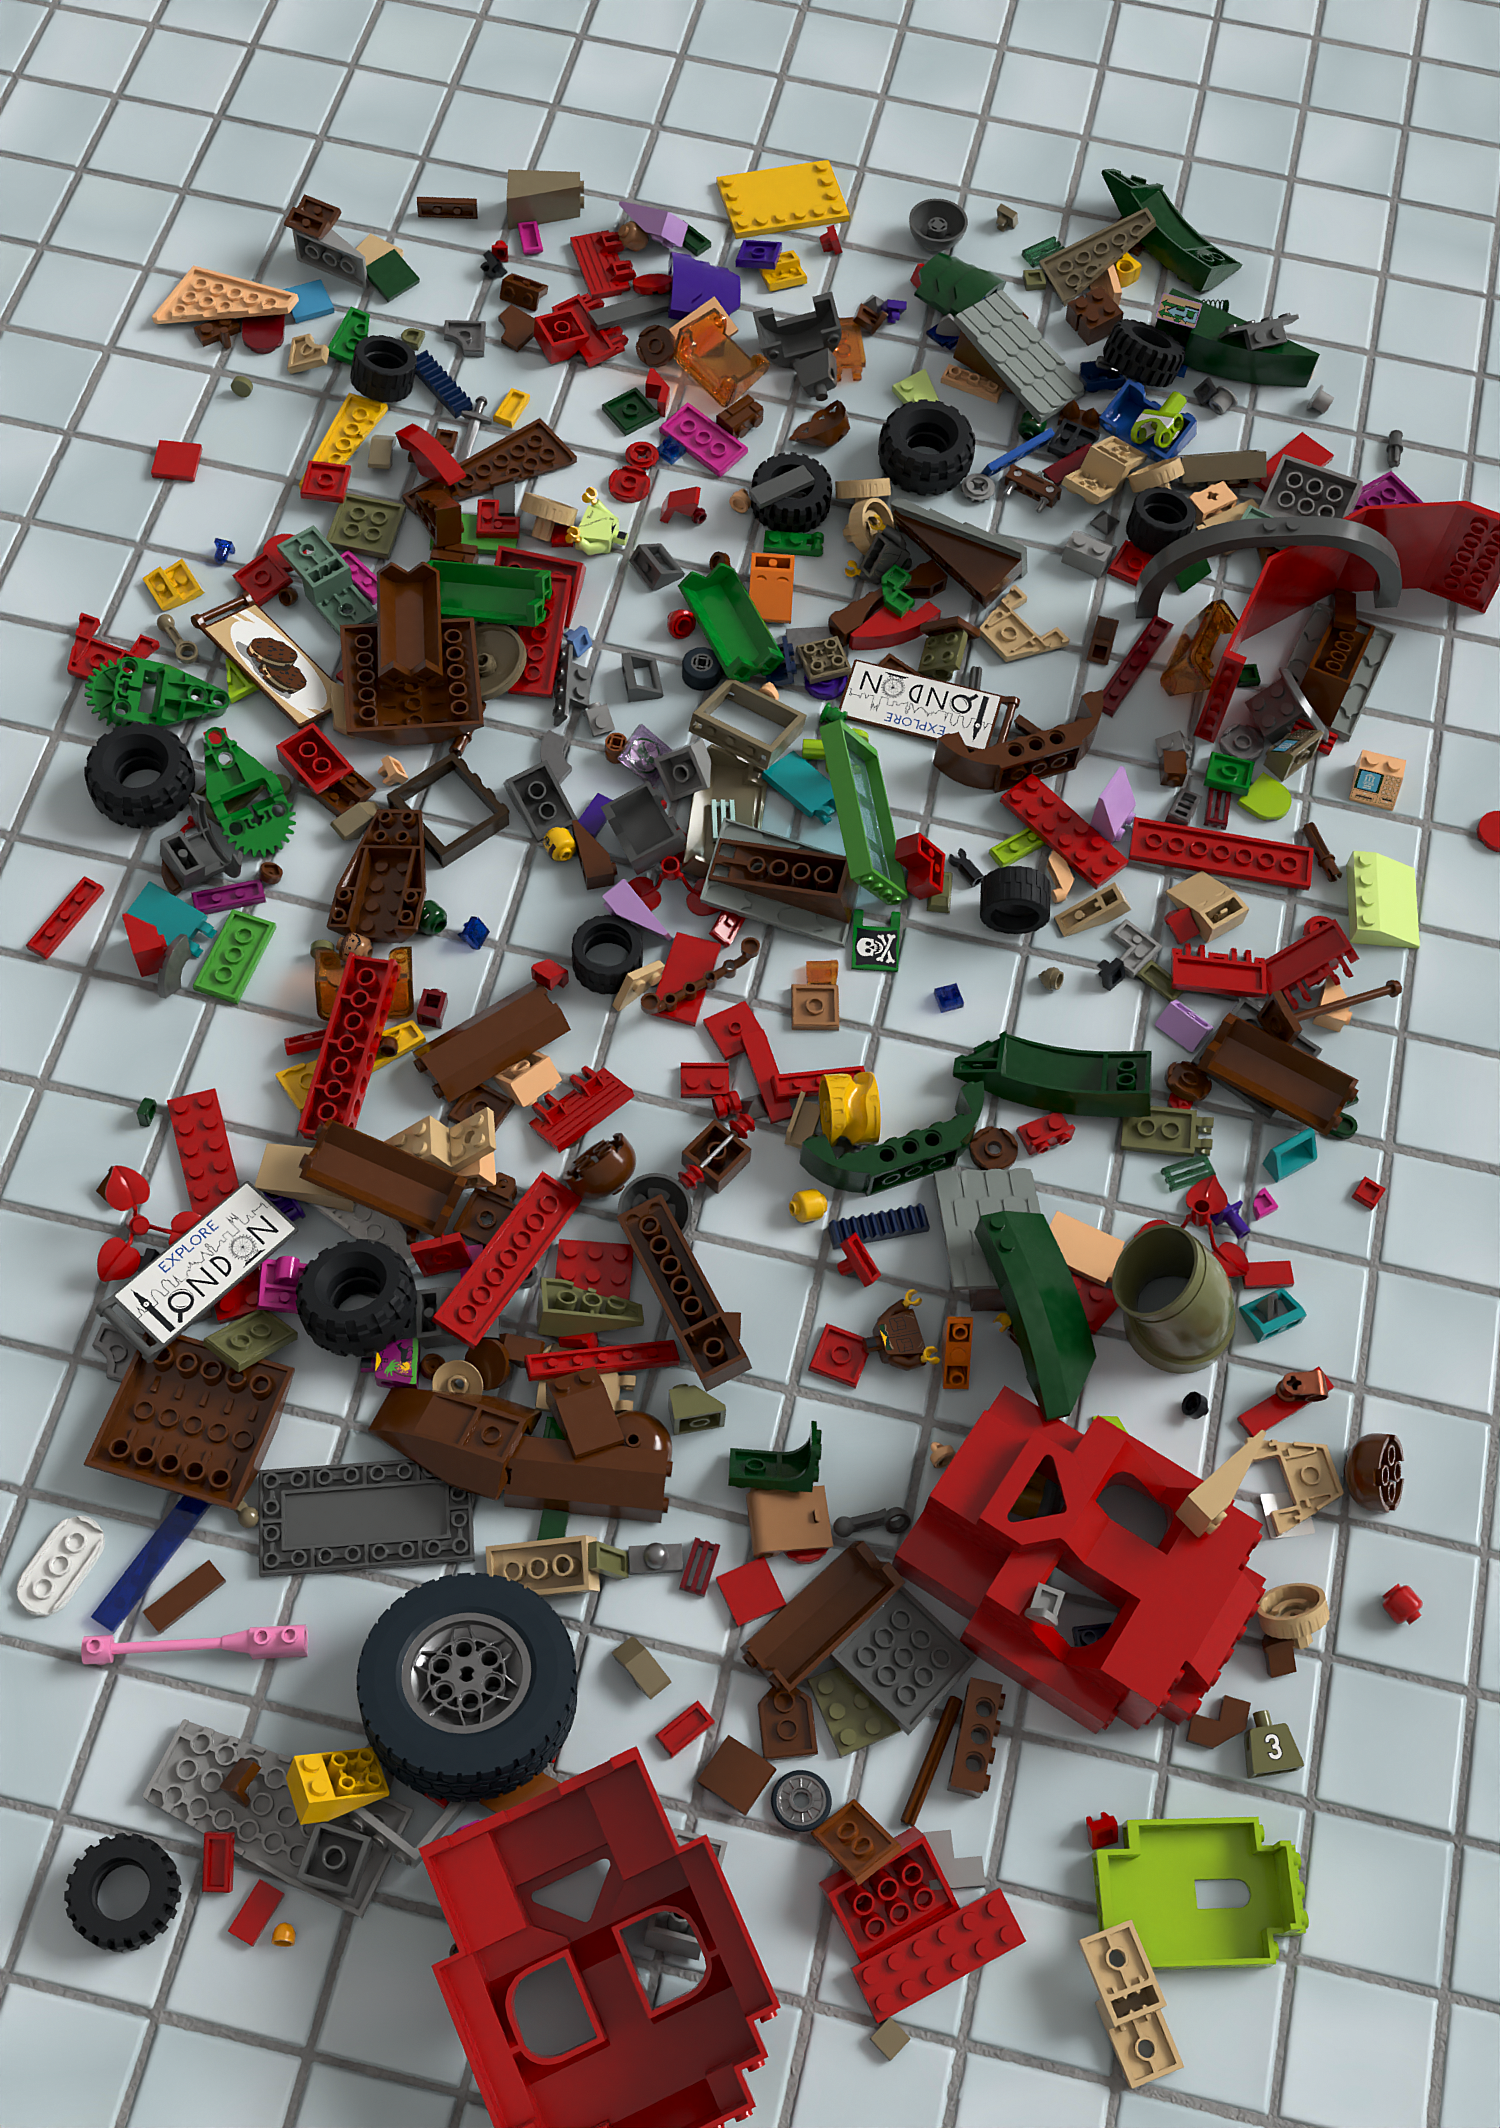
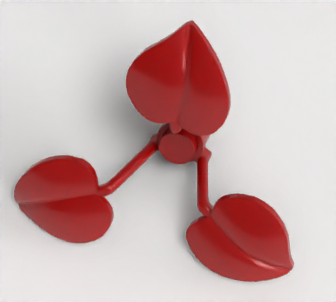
M684 851L662 860V873L659 874V879L655 886L651 879L641 876L628 882L650 911L656 909L661 903V894L657 890L660 888L663 879L674 881L678 878L681 879L688 891L691 892L686 898V903L692 913L698 916H708L722 911L721 909L701 903L700 897L706 879L698 880L694 888H692L683 873H681L680 863L683 861Z
M115 1165L106 1185V1200L116 1210L127 1211L132 1207L133 1211L126 1221V1227L130 1231L128 1233V1242L125 1243L121 1238L113 1237L102 1245L97 1258L99 1279L103 1282L122 1280L131 1277L137 1272L140 1265V1254L135 1248L130 1247L133 1243L134 1235H144L149 1229L171 1234L168 1240L170 1246L199 1222L202 1217L195 1212L184 1211L172 1219L171 1229L150 1224L146 1217L137 1214L138 1207L136 1205L143 1204L149 1199L150 1188L147 1181L135 1170Z
M1211 1175L1199 1181L1188 1191L1186 1204L1191 1209V1212L1186 1215V1219L1180 1227L1185 1229L1190 1221L1199 1227L1206 1225L1211 1247L1214 1250L1212 1253L1221 1263L1228 1277L1246 1276L1249 1273V1262L1243 1250L1231 1242H1224L1219 1248L1215 1244L1210 1215L1220 1214L1227 1207L1228 1199L1216 1175ZM1158 1219L1149 1221L1142 1226L1134 1238L1151 1227L1170 1223Z

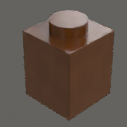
M1163 750L1159 762L1160 785L1170 787L1183 786L1187 775L1186 752Z

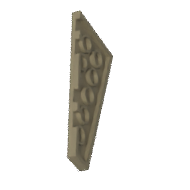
M1146 207L1040 260L1039 265L1063 306L1066 307L1068 302L1075 299L1156 227V220Z

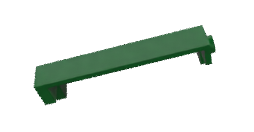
M439 560L426 562L440 571L441 618L473 617L474 621L536 627L545 620L547 612L543 608L545 601L550 600L552 594L551 571Z
M719 563L706 577L691 571L680 582L678 587L727 677L743 683L749 681L751 676L760 673L762 676L771 674L783 662L785 658L734 568Z

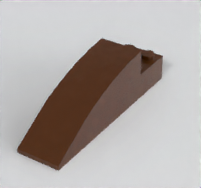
M662 1194L616 1216L705 1391L707 1392L752 1369L746 1352Z

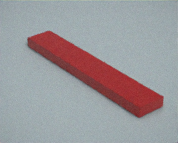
M674 1340L530 1354L524 1357L529 1381L555 1379L593 1366L598 1374L678 1366L680 1362Z

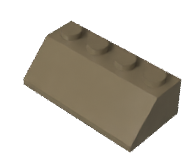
M1259 449L1177 455L1181 459L1185 472L1179 477V482L1185 483V487L1198 486V482H1206V485L1218 484L1221 480H1227V484L1240 483V479H1248V482H1260L1262 477H1267L1266 451Z

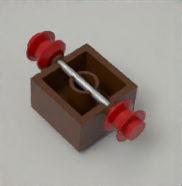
M737 1113V1121H729L731 1131L714 1119L682 1151L681 1164L687 1171L685 1173L678 1172V1181L686 1190L691 1189L695 1191L697 1189L695 1183L698 1181L705 1183L715 1193L719 1194L750 1162L752 1149L739 1139H747V1131H755V1122L750 1115Z

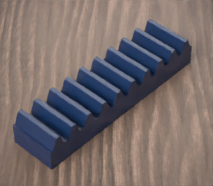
M428 350L416 355L417 366L415 374L455 419L461 416L462 411L473 410L470 397L466 396L465 391L462 392L460 386L457 387L456 381H452V377L448 376L446 370L443 371L442 366L438 365L437 360L434 361L433 356H429Z
M918 1203L915 1207L909 1205L904 1209L899 1207L897 1210L889 1209L887 1212L881 1210L877 1214L871 1212L867 1216L861 1214L857 1218L851 1216L849 1219L841 1218L839 1221L834 1219L828 1223L827 1228L834 1250L841 1248L839 1244L855 1232L861 1242L865 1244L928 1232L930 1226L924 1205Z

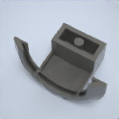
M1280 667L1279 672L1282 676L1280 680L1244 702L1264 737L1272 745L1283 739L1288 733H1291L1288 726L1303 716L1307 717L1315 730H1321L1324 733L1322 740L1328 743V728L1307 701L1297 684L1299 680L1290 670Z
M190 793V808L198 833L186 838L182 831H179L160 840V856L183 890L222 872L231 878L239 877L243 858L241 851H238L237 857L235 854H232V860L224 854L209 827L206 817L205 798L195 793Z

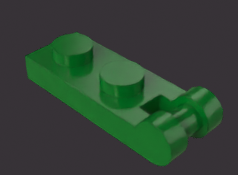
M765 530L763 552L819 557L823 555L822 544L824 542V534L821 532L805 534Z

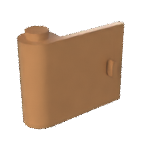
M824 1485L813 1486L812 1492H789L787 1490L751 1488L750 1492L746 1494L754 1558L758 1559L763 1556L765 1559L772 1558L786 1551L833 1548Z

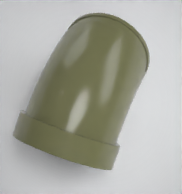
M1162 1224L1151 1227L1138 1234L1129 1242L1116 1262L1112 1276V1290L1117 1304L1124 1310V1329L1133 1349L1150 1365L1170 1373H1193L1213 1364L1229 1344L1234 1333L1236 1320L1231 1283L1221 1263L1197 1238L1177 1225ZM1168 1276L1190 1279L1182 1293L1166 1307L1150 1313L1138 1312L1139 1295L1152 1280Z

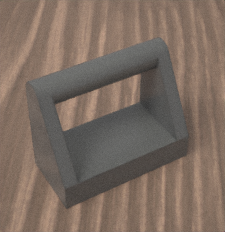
M661 543L638 544L629 560L651 590H659L683 578L685 575ZM659 554L671 570L665 571L654 555Z
M631 652L622 653L621 667L628 702L662 698L664 695L656 659ZM649 667L653 688L637 685L634 669Z

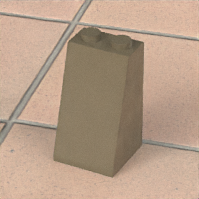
M508 169L506 198L508 229L518 228L517 223L537 221V224H544L580 217V209H584V196H581V193H584V181H580V172Z

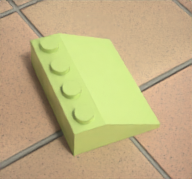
M1353 851L1346 864L1350 943L1419 949L1415 868L1376 852Z

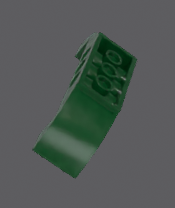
M983 1080L976 1083L972 1081L960 1088L955 1106L957 1115L950 1121L944 1123L941 1121L935 1122L929 1128L912 1130L906 1136L889 1138L883 1144L877 1146L868 1145L859 1152L853 1154L848 1152L841 1155L838 1159L835 1157L826 1134L821 1136L812 1135L802 1142L799 1163L810 1175L822 1183L847 1192L865 1193L866 1197L934 1174V1172L954 1167L957 1164L958 1158L971 1143L976 1131L984 1102Z

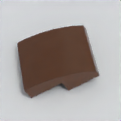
M304 194L298 207H292L284 222V226L321 240L332 229L342 212L338 207Z
M354 770L318 795L310 790V795L336 817H339L357 803L366 802L376 792V788Z
M728 1735L697 1779V1782L708 1791L720 1797L725 1804L746 1816L777 1769L750 1748Z

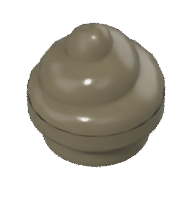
M1050 967L1038 975L1044 987L1051 991L1060 989L1064 980V973L1056 967Z

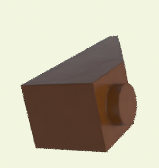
M572 820V834L577 845V853L587 890L614 885V876L618 875L616 863L611 862L609 853L577 820Z

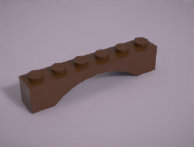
M931 559L926 563L919 564L912 571L907 572L912 575V578L901 591L913 599H930L946 589L948 576ZM882 587L874 592H869L865 597L851 602L844 609L835 611L829 616L828 626L830 634L833 637L838 636L842 647L849 644L852 632L884 607Z

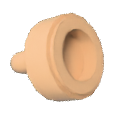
M744 488L736 491L730 497L729 503L731 507L739 513H745L751 506V500Z
M771 682L762 685L758 690L777 701L779 700V693Z
M932 1442L930 1445L933 1452L930 1456V1461L935 1468L948 1466L956 1455L951 1445L943 1446L938 1442Z

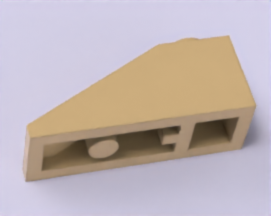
M1114 882L1056 915L1054 918L1063 936L1067 937L1113 921L1132 909L1122 890Z

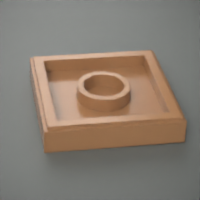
M791 984L792 1030H839L838 985Z

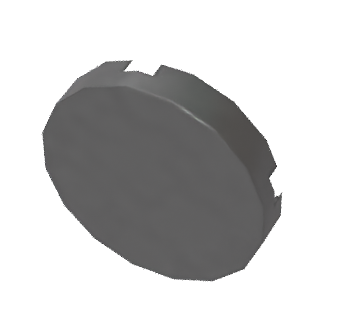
M1233 724L1223 731L1219 742L1220 750L1225 755L1255 762L1262 755L1264 738L1253 726Z

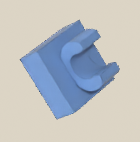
M581 625L575 631L569 629L564 634V637L567 638V645L569 643L573 645V656L577 658L593 645L587 628Z

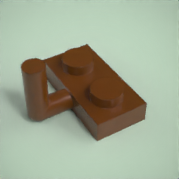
M235 318L211 320L193 327L194 333L203 347L220 341L225 349L231 348L230 336L241 332Z

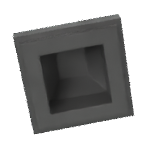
M872 294L863 304L879 313L881 305L885 301Z
M1207 377L1193 390L1202 406L1218 393L1210 377Z
M1102 510L1090 524L1105 535H1108L1120 521Z
M760 1094L740 1099L742 1114L750 1115L753 1120L767 1116Z
M1277 1293L1268 1295L1256 1305L1268 1321L1278 1317Z

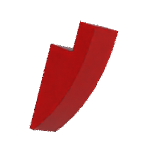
M412 423L395 432L401 448L411 452L420 475L447 486L466 477L465 472L452 455L421 427Z
M928 601L916 612L909 610L900 618L886 607H883L850 634L849 648L851 650H875L893 647L924 635L920 631V624L940 620L941 610Z

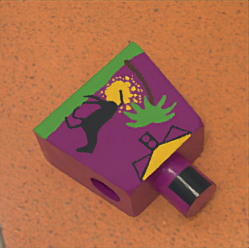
M417 1338L392 1341L387 1344L386 1349L378 1353L376 1352V1357H361V1373H375L376 1384L379 1387L418 1389L420 1342Z

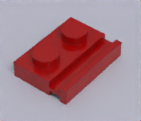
M681 1063V1098H712L717 1095L725 1096L729 1092V1063Z

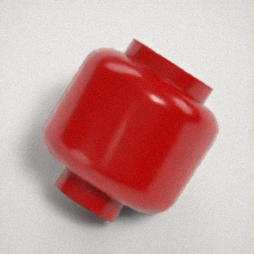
M1397 1584L1382 1596L1385 1599L1382 1607L1395 1623L1402 1624L1406 1621L1410 1625L1421 1616L1419 1610L1422 1608L1423 1602L1410 1586H1400V1584Z

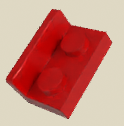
M1054 1112L1017 1127L1016 1132L1028 1154L1032 1155L1034 1153L1042 1154L1056 1144L1064 1145L1072 1140L1076 1128L1073 1124L1068 1125L1062 1113Z

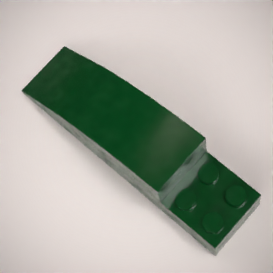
M1174 288L1169 292L1170 295L1202 304L1195 328H1189L1162 319H1157L1155 325L1157 329L1166 332L1167 335L1172 336L1175 341H1178L1182 347H1185V359L1182 365L1240 382L1258 385L1307 387L1320 356L1319 353L1288 339L1282 345L1248 352L1244 334L1222 339L1219 337V334L1225 331V327L1232 324L1243 326V323L1247 321Z

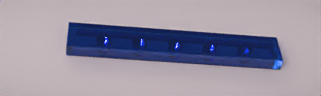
M183 1496L98 1606L91 1618L114 1634L212 1504Z

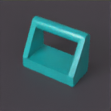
M1310 1127L1270 1149L1262 1164L1276 1183L1317 1159L1314 1130Z
M1283 1288L1239 1307L1240 1314L1258 1343L1301 1324L1307 1316L1302 1306ZM1272 1293H1277L1278 1300L1281 1299L1288 1313L1263 1324L1252 1312L1258 1310L1256 1305Z

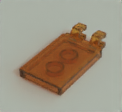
M854 317L839 318L842 336L837 348L832 352L837 360V382L841 381L842 368H851L853 381H860L862 379V368L866 366L860 325L853 322Z

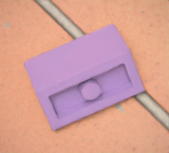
M1177 999L1168 1004L1155 1023V1026L1190 1052H1193L1202 1039L1209 1035L1214 1028Z

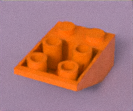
M752 552L749 596L764 622L791 624L795 555Z

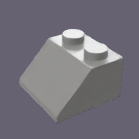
M1076 530L1073 531L1065 545L1061 562L1100 578L1117 546Z
M703 739L668 751L654 759L671 801L710 787L711 759Z

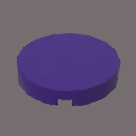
M806 674L804 675L806 691L816 699L826 701L841 696L848 681L846 675L809 684Z

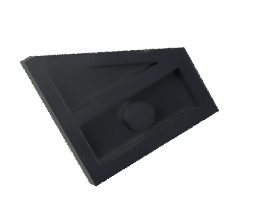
M1064 418L1050 441L1047 452L1064 458L1089 443L1097 442L1100 433Z

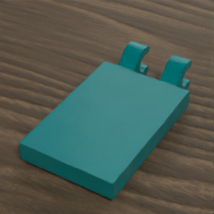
M794 750L763 771L762 778L806 816L811 818L815 815L824 825L832 821V818L829 816L834 814L835 811L828 805L830 804L835 810L836 805L831 781Z
M151 881L147 883L126 912L156 926L158 934H164L167 946L179 934L187 935L191 954L197 958L204 951L199 948L200 945L192 941L198 931L210 939L217 933L213 929L214 927L206 922L208 919L206 914Z

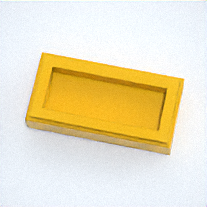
M511 388L494 414L493 421L513 428L529 403L530 394Z

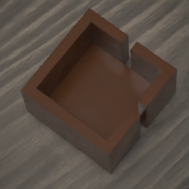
M1100 286L1086 293L1085 298L1082 295L1068 302L1065 320L1075 332L1078 331L1080 338L1089 346L1109 336L1114 325L1118 321L1123 320L1124 312Z

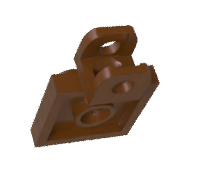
M498 1172L496 1173L495 1186H487L486 1191L475 1187L453 1228V1233L460 1232L462 1237L475 1243L483 1244L486 1247L516 1207L513 1204L517 1195L515 1178ZM488 1215H491L493 1222L483 1225V1221L480 1218H486Z

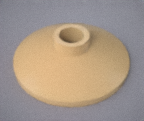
M452 1360L444 1363L437 1369L432 1380V1389L436 1391L482 1395L483 1380L479 1371L472 1364L462 1360ZM456 1380H462L464 1387L457 1386Z

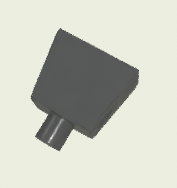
M829 348L793 363L800 383L810 397H816L817 401H825L828 398L827 391L837 386V360Z

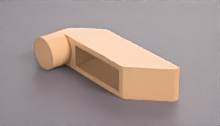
M1053 850L1046 867L1057 888L1051 890L1052 900L1054 903H1059L1066 900L1072 888L1074 877L1067 862Z

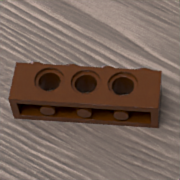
M973 1677L969 1679L947 1791L980 1798L983 1791L988 1792L991 1775L986 1773L988 1764H993L996 1748L991 1746L993 1736L998 1737L1001 1721L996 1719L998 1710H1003L1006 1694L1001 1693L1002 1684ZM979 1705L987 1707L989 1716H980L976 1711V1707ZM971 1733H981L984 1737V1743L976 1744L973 1742ZM966 1760H976L979 1764V1770L975 1772L969 1770L966 1766Z

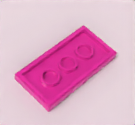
M688 402L659 427L660 433L719 478L748 453L747 446Z

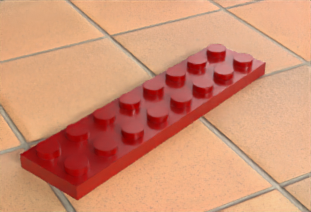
M1134 817L1128 859L1309 891L1311 887L1314 848Z
M542 1171L431 1321L474 1350L580 1205L583 1198Z

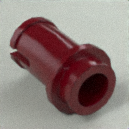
M697 506L691 516L693 523L701 524L705 521L707 517L705 509Z

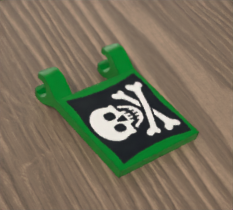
M855 909L853 915L851 969L898 972L901 913H891L890 927L863 926L864 911L862 909Z

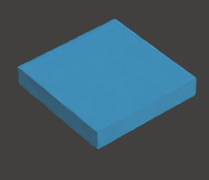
M321 279L283 289L298 295L299 301L291 310L295 323L335 313L333 304Z

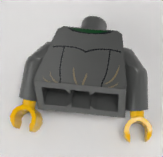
M875 514L874 517L879 520V523L873 525L869 522L873 530L880 529L883 532L877 533L859 566L860 569L857 568L855 561L849 560L847 562L848 566L854 569L849 570L845 568V573L849 577L858 575L860 579L877 585L881 583V577L895 564L903 570H909L912 566V559L909 558L910 552L906 549L907 544L902 535L888 524L887 526L884 525L881 517Z

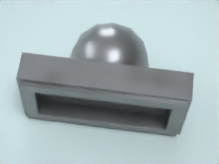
M654 1542L649 1545L629 1546L630 1575L683 1572L682 1543L661 1544Z

